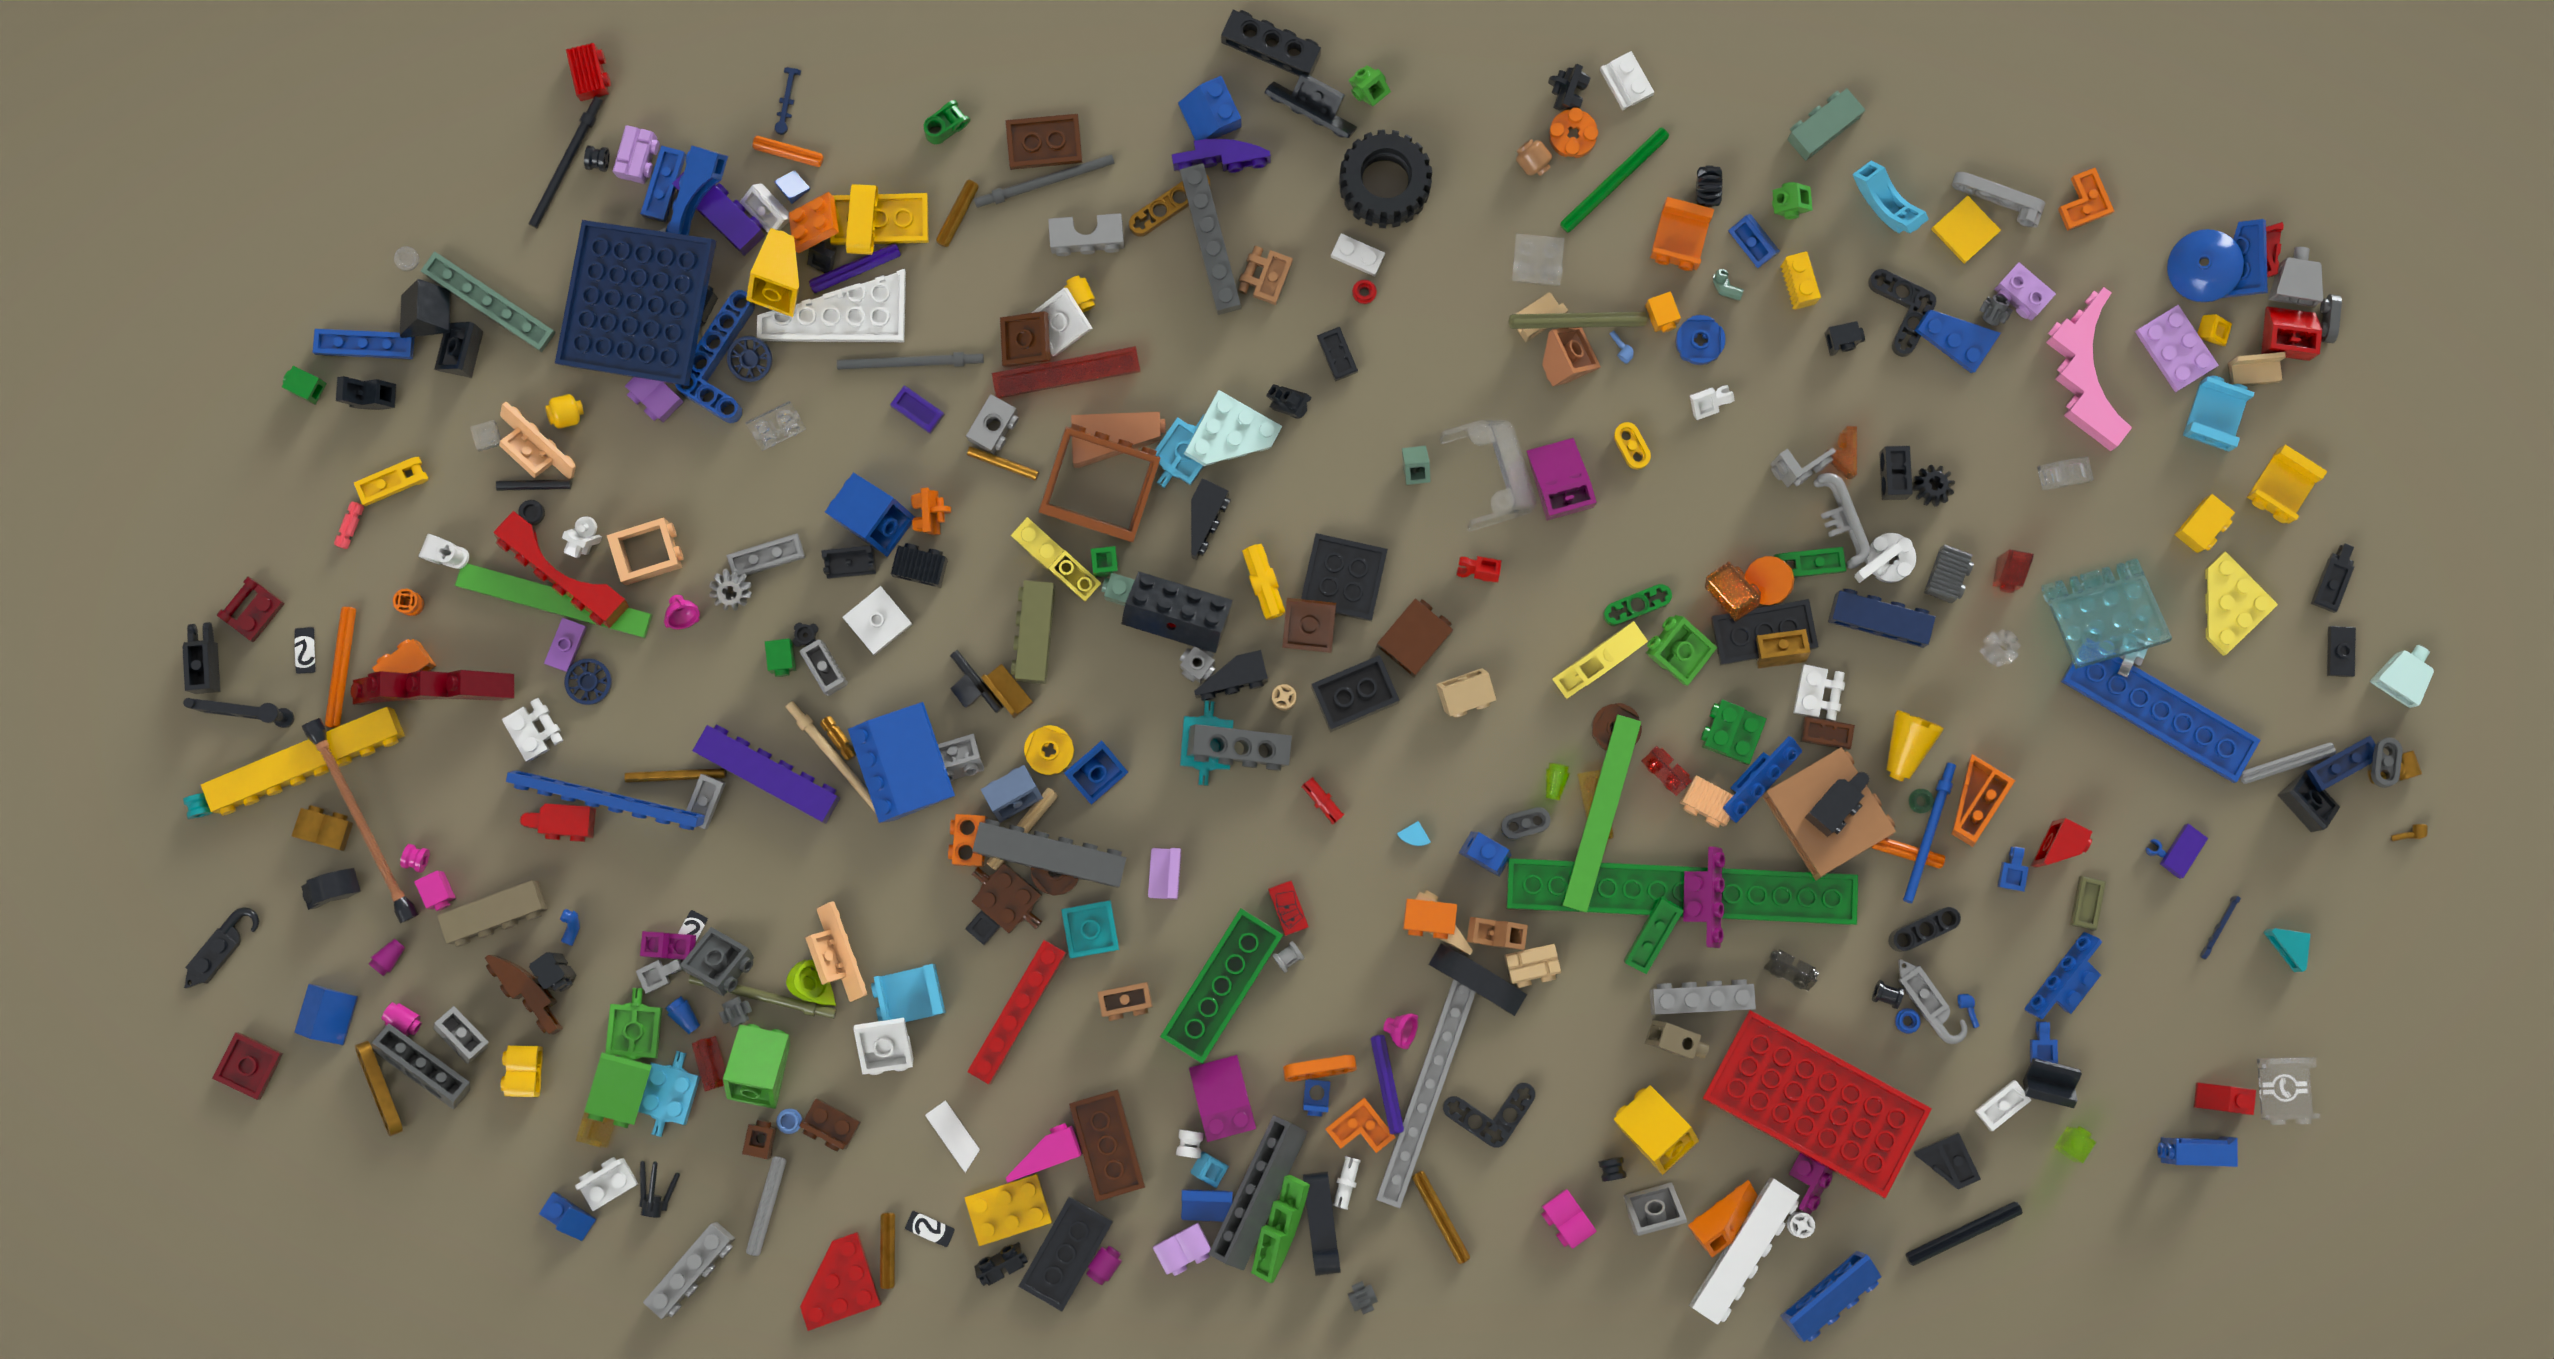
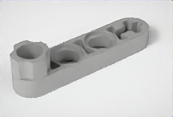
M1965 172L1955 173L1952 187L1959 191L2018 211L2017 221L2021 225L2038 227L2045 207L2043 200Z

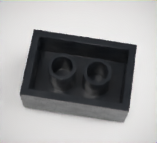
M1380 655L1311 684V689L1330 733L1397 705L1400 701Z

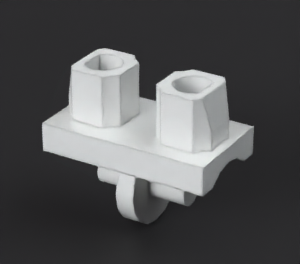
M588 516L581 517L576 521L574 529L564 531L562 538L567 540L564 553L578 558L581 554H589L592 545L600 543L602 536L595 535L597 524L593 518Z

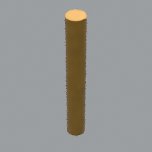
M972 446L969 447L967 452L968 456L1035 481L1039 474V471Z

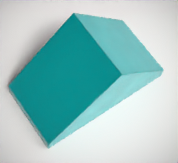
M2277 928L2267 929L2263 932L2293 972H2303L2307 969L2310 933Z

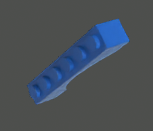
M691 146L690 151L686 155L685 171L679 181V193L674 200L673 215L667 225L666 232L689 235L691 221L696 208L706 193L722 180L728 156L701 147Z

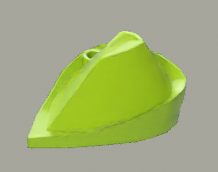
M802 960L791 968L786 979V985L794 996L804 1001L826 1006H836L831 984H821L813 960Z

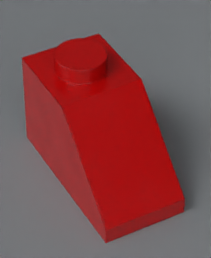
M2196 1082L2194 1108L2254 1115L2256 1090Z

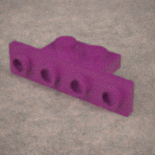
M1708 847V871H1684L1683 922H1707L1706 946L1710 948H1720L1724 938L1721 918L1724 915L1722 892L1724 891L1725 883L1722 878V867L1725 865V855L1722 848Z
M1802 1153L1796 1159L1789 1175L1810 1186L1799 1206L1800 1210L1810 1215L1812 1211L1818 1208L1821 1201L1820 1196L1824 1188L1826 1189L1830 1185L1833 1170Z

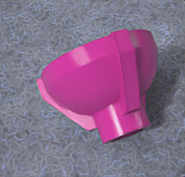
M674 595L669 599L670 605L666 609L664 624L667 628L685 629L700 620L699 609L693 602L684 600L681 595Z
M1411 1013L1397 1016L1395 1019L1388 1017L1384 1023V1031L1390 1033L1393 1042L1399 1048L1407 1050L1417 1032L1418 1015Z

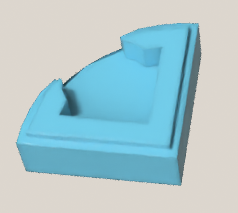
M1419 821L1397 833L1402 841L1410 845L1424 846L1431 843Z

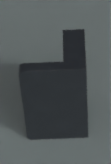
M2033 1058L2023 1079L2025 1096L2075 1108L2078 1101L2075 1088L2082 1075L2081 1070Z

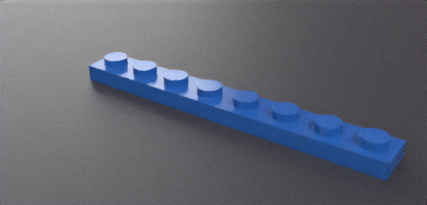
M516 770L507 773L506 782L514 784L516 789L529 790V788L538 790V794L552 796L554 793L561 795L562 800L575 802L576 799L585 801L584 804L591 807L604 805L608 806L609 811L623 813V810L632 812L633 817L646 819L647 816L656 818L655 821L662 824L675 822L679 823L680 828L694 830V827L701 826L704 823L705 815L523 771Z

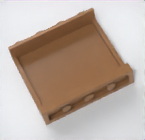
M1842 747L1769 789L1762 796L1815 880L1820 879L1828 872L1882 840L1889 838L1896 832L1893 819L1888 814L1885 815L1881 808L1880 799L1875 793H1871L1867 785L1861 791L1864 797L1860 803L1863 806L1854 816L1848 814L1844 819L1847 824L1838 834L1833 832L1827 837L1805 818L1838 779H1846L1849 782L1858 773L1853 765V757L1848 751L1845 752Z

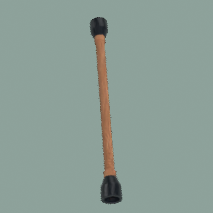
M321 718L304 724L302 729L306 737L316 746L318 751L322 752L321 755H323L325 763L329 766L328 769L332 772L331 775H333L332 777L336 781L338 789L342 792L341 795H343L342 797L346 801L348 809L352 812L351 815L355 818L354 821H356L358 829L362 832L361 835L365 838L364 841H366L368 849L372 852L371 855L375 858L374 861H376L378 869L382 872L381 875L385 878L384 881H386L388 889L392 892L391 898L394 902V912L400 924L418 916L419 914L414 904L397 887L398 884L394 881L395 878H393L394 876L388 864H386L387 862L384 861L385 858H383L384 856L378 844H376L377 842L374 841L375 838H373L374 836L370 832L368 824L364 821L365 818H363L364 816L360 812L358 804L354 801L355 798H353L354 796L350 792L348 784L344 781L345 778H343L344 776L340 772L338 764L334 761L335 758H333L334 756L330 752V745L327 741L326 728Z

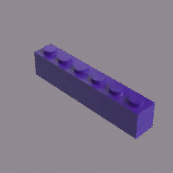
M717 724L714 728L708 725L705 727L692 750L693 752L825 824L827 823L840 800V797L835 795L836 789L825 783L822 787L814 784L815 778L803 771L800 775L792 772L794 766L783 760H780L779 763L770 760L772 754L761 748L757 752L750 749V742L739 736L735 740L728 737L729 731Z

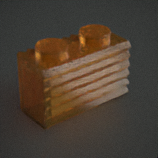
M1727 562L1706 577V590L1721 604L1734 621H1738L1760 605L1761 592L1759 588L1753 583L1751 585L1748 583L1740 567H1734L1730 562Z

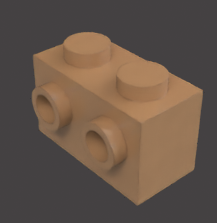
M1148 982L1097 992L1102 1017H1108L1109 1021L1123 1019V1013L1133 1012L1134 1016L1147 1014L1148 1008L1153 1007Z

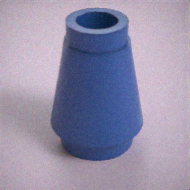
M682 996L665 1007L668 1011L667 1015L688 1034L700 1026L688 1000H684Z

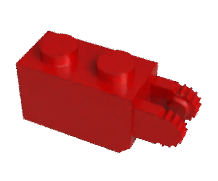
M545 803L540 808V813L530 812L529 814L527 812L522 814L519 820L524 827L538 829V833L545 835V839L560 840L561 836H570V841L585 842V838H593L596 808Z

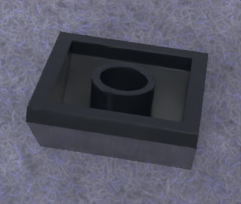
M417 279L401 295L400 337L408 338L450 333L451 292L446 288Z
M472 322L450 323V333L443 334L434 370L472 378L483 331Z
M2306 770L2278 794L2281 800L2310 832L2326 829L2340 809V806L2326 790L2317 791Z

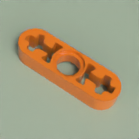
M1342 1055L1292 1063L1283 1067L1284 1078L1287 1082L1346 1074L1357 1070L1354 1055Z

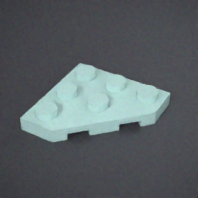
M1218 390L1187 446L1184 455L1203 466H1208L1219 461L1234 459L1257 451H1264L1272 447L1282 426Z

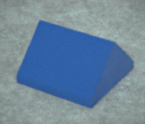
M1101 740L1064 774L1092 805L1123 778L1128 771Z
M308 984L294 1033L313 1040L344 1045L358 996Z

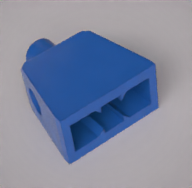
M1472 831L1459 851V854L1499 877L1512 856L1509 849L1479 832Z

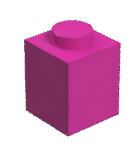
M435 871L414 881L426 909L440 911L449 907V902L456 899L447 877L442 871Z

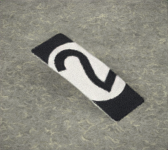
M314 627L295 629V667L297 674L314 673L316 671Z
M690 910L678 934L696 935L697 941L708 918Z
M916 1211L911 1212L905 1226L906 1230L944 1247H948L955 1231L954 1228Z

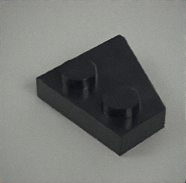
M1959 1132L1914 1151L1916 1157L1921 1159L1956 1189H1961L1981 1180Z

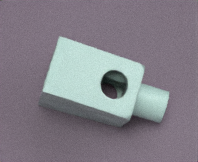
M2416 645L2412 653L2405 650L2396 653L2370 682L2408 708L2419 706L2434 673V669L2424 663L2430 651L2423 646Z

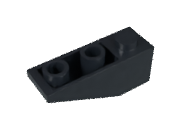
M1203 478L1191 499V555L1195 560H1197L1199 555L1203 556L1209 546L1206 540L1210 533L1215 534L1220 524L1217 518L1221 511L1226 512L1231 502V499L1228 498V490Z
M1261 650L1235 656L1194 691L1195 697L1201 698V701L1216 698L1215 694L1225 692L1226 695L1239 693V688L1249 686L1251 690L1263 687L1264 682H1268V677Z

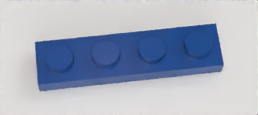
M315 329L312 353L330 356L413 359L415 337L401 338L398 332Z

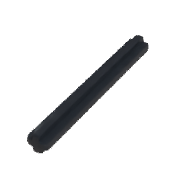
M2012 1202L1905 1254L1907 1261L1910 1265L1915 1266L2022 1215V1208L2018 1202Z

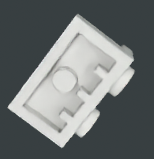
M613 1157L602 1163L603 1169L595 1174L591 1170L579 1177L581 1182L576 1184L575 1187L577 1190H581L592 1211H596L638 1185L624 1158L616 1160Z

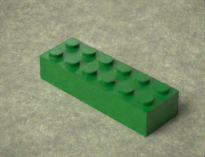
M1240 908L1160 1037L1203 1064L1280 942L1283 934Z

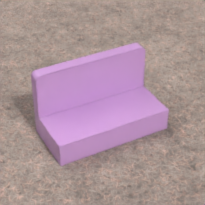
M1180 848L1151 849L1149 898L1178 900Z

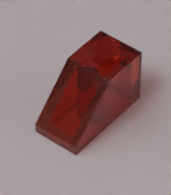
M2009 549L1997 557L1993 586L2000 587V591L2006 593H2014L2015 590L2022 588L2034 554Z

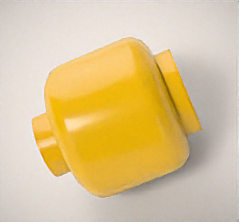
M571 394L553 397L549 400V405L545 406L550 425L554 424L558 429L577 425L580 422V415L584 414L581 401H575Z

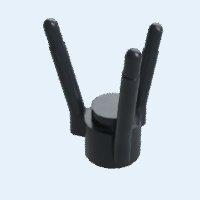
M645 1161L640 1162L641 1198L639 1207H642L640 1215L659 1218L662 1211H667L668 1202L680 1176L679 1173H675L663 1201H661L662 1196L654 1194L658 1165L656 1161L652 1164L649 1194H646Z

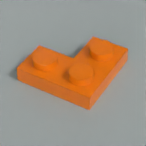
M2096 168L2079 173L2071 178L2079 199L2058 208L2067 231L2114 212Z
M1365 1098L1361 1099L1325 1128L1340 1149L1360 1133L1375 1153L1396 1138L1394 1134L1389 1133V1128Z

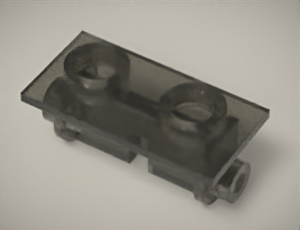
M1773 949L1769 957L1771 959L1764 966V969L1770 971L1773 976L1783 978L1793 983L1795 987L1807 991L1815 985L1819 974L1815 970L1816 967L1801 960L1797 962L1796 967L1793 966L1795 957L1780 949L1778 951Z

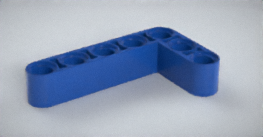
M736 290L729 296L697 344L690 380H693V386L690 389H683V385L675 384L676 388L686 398L728 423H735L741 418V406L732 397L707 381L755 309V304L747 301L743 308L736 307L739 300L747 298V292L743 290ZM726 320H734L730 328H723ZM715 339H719L720 345L715 349H711L710 343ZM700 360H707V364L704 368H696V365ZM706 393H714V397L710 402L703 401ZM734 405V412L730 415H725V407Z

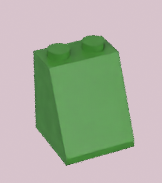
M748 1024L747 1026L739 1025L723 1077L727 1099L776 1109L790 1048L789 1034L778 1029H772L771 1031L761 1029L754 1024Z
M602 1052L584 1111L589 1113L588 1118L603 1122L604 1117L613 1119V1125L628 1128L629 1124L634 1125L652 1065Z

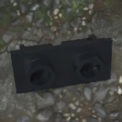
M1019 1242L1014 1245H1007L998 1254L992 1257H985L974 1266L976 1277L983 1286L987 1284L990 1286L1005 1277L1001 1269L1006 1268L1010 1275L1025 1267L1028 1259L1022 1253Z

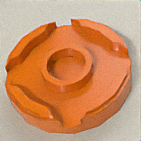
M1765 556L1758 558L1749 565L1745 573L1744 584L1746 592L1754 601L1760 604L1775 605L1781 603L1793 590V571L1785 561L1778 557Z

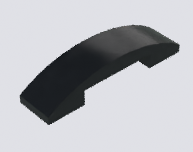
M1442 943L1428 964L1513 1016L1516 1015L1527 996L1526 993Z

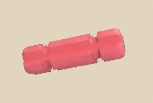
M350 502L347 509L349 513L344 516L338 531L340 535H337L334 541L335 546L342 549L349 547L351 542L349 538L353 537L360 520L358 516L362 515L364 506L360 503Z

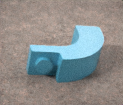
M1871 160L1852 174L1864 199L1878 217L1895 232L1900 234L1902 231H1906L1910 234L1929 220L1925 211L1908 203L1898 193L1885 167Z

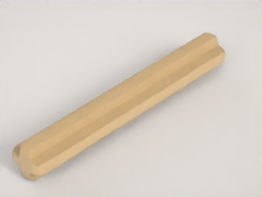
M1047 788L1042 794L1043 799L1034 803L1016 825L1025 828L1024 833H1029L1057 799L1058 795L1052 789ZM992 857L987 860V864L994 870H998L1005 862L1004 860Z

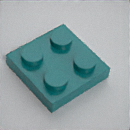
M1111 900L1061 909L1070 959L1120 950Z

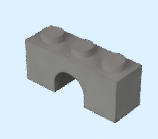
M1121 213L1097 215V227L1089 235L1079 234L1075 230L1073 217L1048 219L1050 248L1052 254L1056 253L1057 256H1068L1071 252L1093 254L1095 250H1105V252L1113 253L1124 248Z

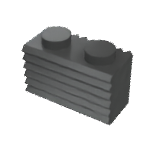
M1945 544L1940 547L1924 593L1948 603L1955 602L1957 598L1961 599L1966 585H1963L1965 575H1970L1974 565L1971 562L1972 554Z

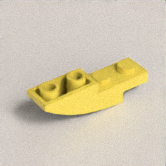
M1028 517L1010 535L1033 558L1083 601H1086L1101 585L1098 579Z
M1633 621L1553 677L1552 680L1567 699L1647 643L1648 640Z

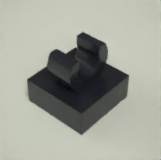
M822 241L809 248L807 265L824 273L832 271L836 247H833L832 250L825 248V242Z

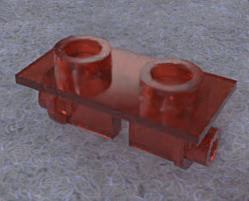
M1656 746L1641 761L1646 765L1649 772L1655 774L1663 782L1667 790L1677 796L1692 781L1689 778L1690 775L1678 763L1671 768L1669 764L1674 759L1663 748L1660 749Z
M717 1037L704 1038L692 1043L704 1091L724 1086L725 1066Z

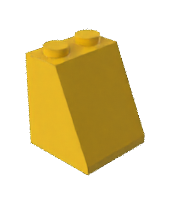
M770 228L750 272L746 300L793 317L799 290L794 236L784 231Z
M1651 1085L1646 1089L1642 1088L1634 1096V1100L1628 1106H1622L1613 1119L1622 1132L1662 1175L1699 1142L1692 1127Z

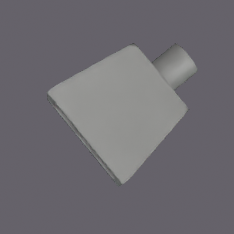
M2296 247L2294 248L2293 258L2289 257L2280 262L2278 274L2275 275L2268 300L2315 307L2323 301L2322 265L2319 262L2308 261L2309 248Z

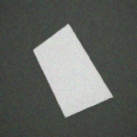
M945 1100L925 1116L961 1168L966 1172L980 1149Z

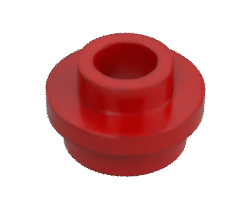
M1369 280L1356 282L1352 290L1354 299L1360 304L1371 303L1377 293L1376 286ZM1362 289H1367L1369 291V294L1367 296H1362L1360 294V291Z

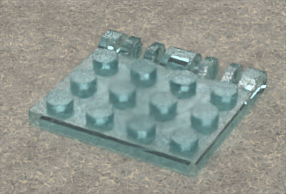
M2137 558L2128 560L2125 564H2116V570L2120 578L2118 581L2115 580L2110 568L2105 567L2102 568V575L2098 569L2080 574L2081 583L2077 576L2070 577L2069 582L2073 591L2072 594H2068L2062 580L2056 581L2055 586L2052 582L2041 586L2044 599L2049 604L2075 669L2171 641L2172 636Z

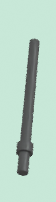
M1111 154L1001 190V188L991 190L992 193L975 198L974 201L977 208L994 202L999 204L1005 202L1007 198L1115 164Z
M954 352L953 355L837 360V369L933 365L964 367L965 364L984 363V355Z

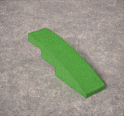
M1292 1175L1284 1176L1280 1199L1273 1201L1268 1225L1261 1227L1251 1273L1269 1283L1275 1281L1291 1246L1305 1206L1310 1184Z

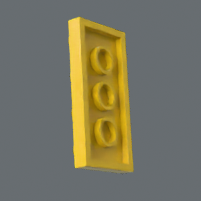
M878 194L874 244L929 243L928 194ZM833 195L839 233L830 237L831 245H846L850 195Z

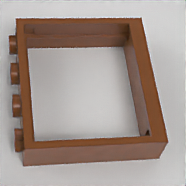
M1073 423L1071 427L1066 426L1039 507V513L1134 542L1161 459L1159 456H1156L1157 451L1147 447H1142V451L1132 448L1133 443L1119 439L1118 443L1109 440L1110 435L1098 431L1095 432V435L1085 432V427ZM1071 436L1150 462L1128 529L1049 503Z

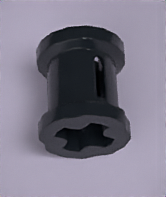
M1879 980L1874 988L1872 1001H1881L1892 1005L1894 1009H1898L1902 1002L1904 989L1885 985L1883 981Z

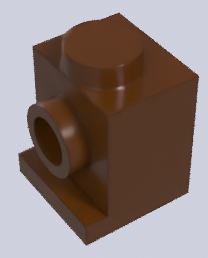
M757 1120L756 1124H748L742 1154L770 1159L777 1128H772L771 1122ZM759 1134L765 1135L766 1140L764 1143L758 1141Z

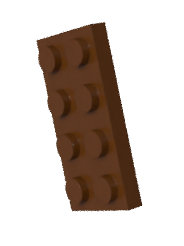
M1118 1089L1069 1103L1096 1202L1145 1188Z

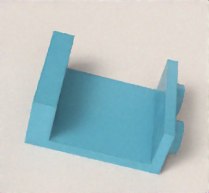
M2218 376L2206 377L2199 384L2183 436L2228 452L2235 449L2240 440L2239 437H2236V433L2246 402L2254 396L2255 392L2249 391L2248 387L2241 384L2232 385L2226 383L2223 378Z
M936 964L924 965L920 968L885 976L874 977L875 983H871L873 997H878L880 1006L876 1008L878 1021L905 1018V1022L946 1013Z

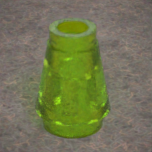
M1549 763V768H1546V798L1561 799L1570 775L1568 772L1569 766Z

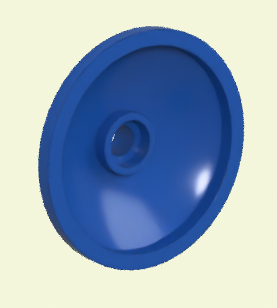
M2210 229L2198 230L2180 239L2173 247L2167 264L2169 280L2174 289L2183 297L2195 302H2212L2227 296L2238 285L2244 269L2243 255L2235 240L2223 232ZM2202 259H2208L2209 264L2206 266H2201L2200 261Z

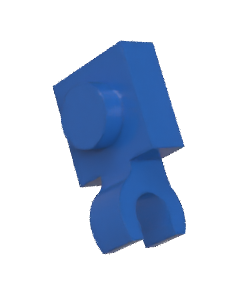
M2010 848L2009 863L2002 862L1998 887L2025 892L2029 867L2021 866L2025 848Z
M2036 1021L2037 1039H2030V1064L2033 1058L2058 1064V1040L2050 1039V1022Z

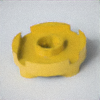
M1047 725L1030 733L1024 745V753L1027 762L1034 771L1042 775L1051 776L1061 774L1069 767L1074 757V746L1066 731L1057 726ZM1053 744V749L1056 750L1055 755L1051 754L1050 757H1045L1046 753L1042 751L1043 747Z

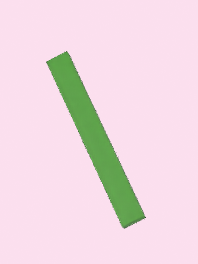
M467 564L459 571L455 583L457 587L597 625L589 618L590 613L585 609L582 611L578 610L571 604L570 601L572 599L565 594L562 597L551 586ZM628 608L609 629L646 638L652 614Z
M1618 714L1616 716L1562 906L1584 913L1588 911L1642 721Z

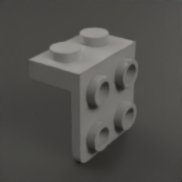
M1787 448L1771 463L1773 467L1771 470L1778 480H1782L1787 488L1792 484H1795L1797 487L1814 474L1813 470L1818 473L1833 461L1831 456L1836 451L1832 448L1804 468H1801Z

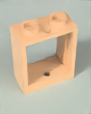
M663 517L607 535L621 583L630 585L682 568L681 560H684L680 546L675 545L674 537H677L673 523H669ZM661 529L670 560L632 572L623 540Z

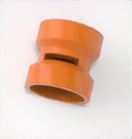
M405 588L395 593L393 605L396 610L405 615L416 616L424 608V599L420 594Z

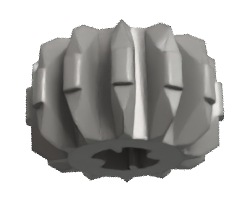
M727 569L723 570V576L716 573L714 576L715 581H711L709 585L713 589L709 594L710 597H718L714 604L718 606L724 603V610H727L729 605L732 606L733 610H738V604L745 606L747 604L745 598H750L752 594L748 590L751 588V582H744L747 577L746 574L738 577L737 569L733 570L732 575H730ZM728 586L733 587V593H728Z

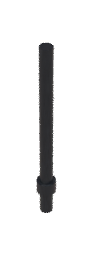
M594 96L588 110L583 112L579 119L581 123L528 223L530 226L538 228L589 127L592 128L596 121L595 116L603 102L602 99Z

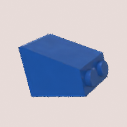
M854 472L845 481L843 487L825 511L833 520L886 557L889 556L910 527L913 518H916L892 496Z

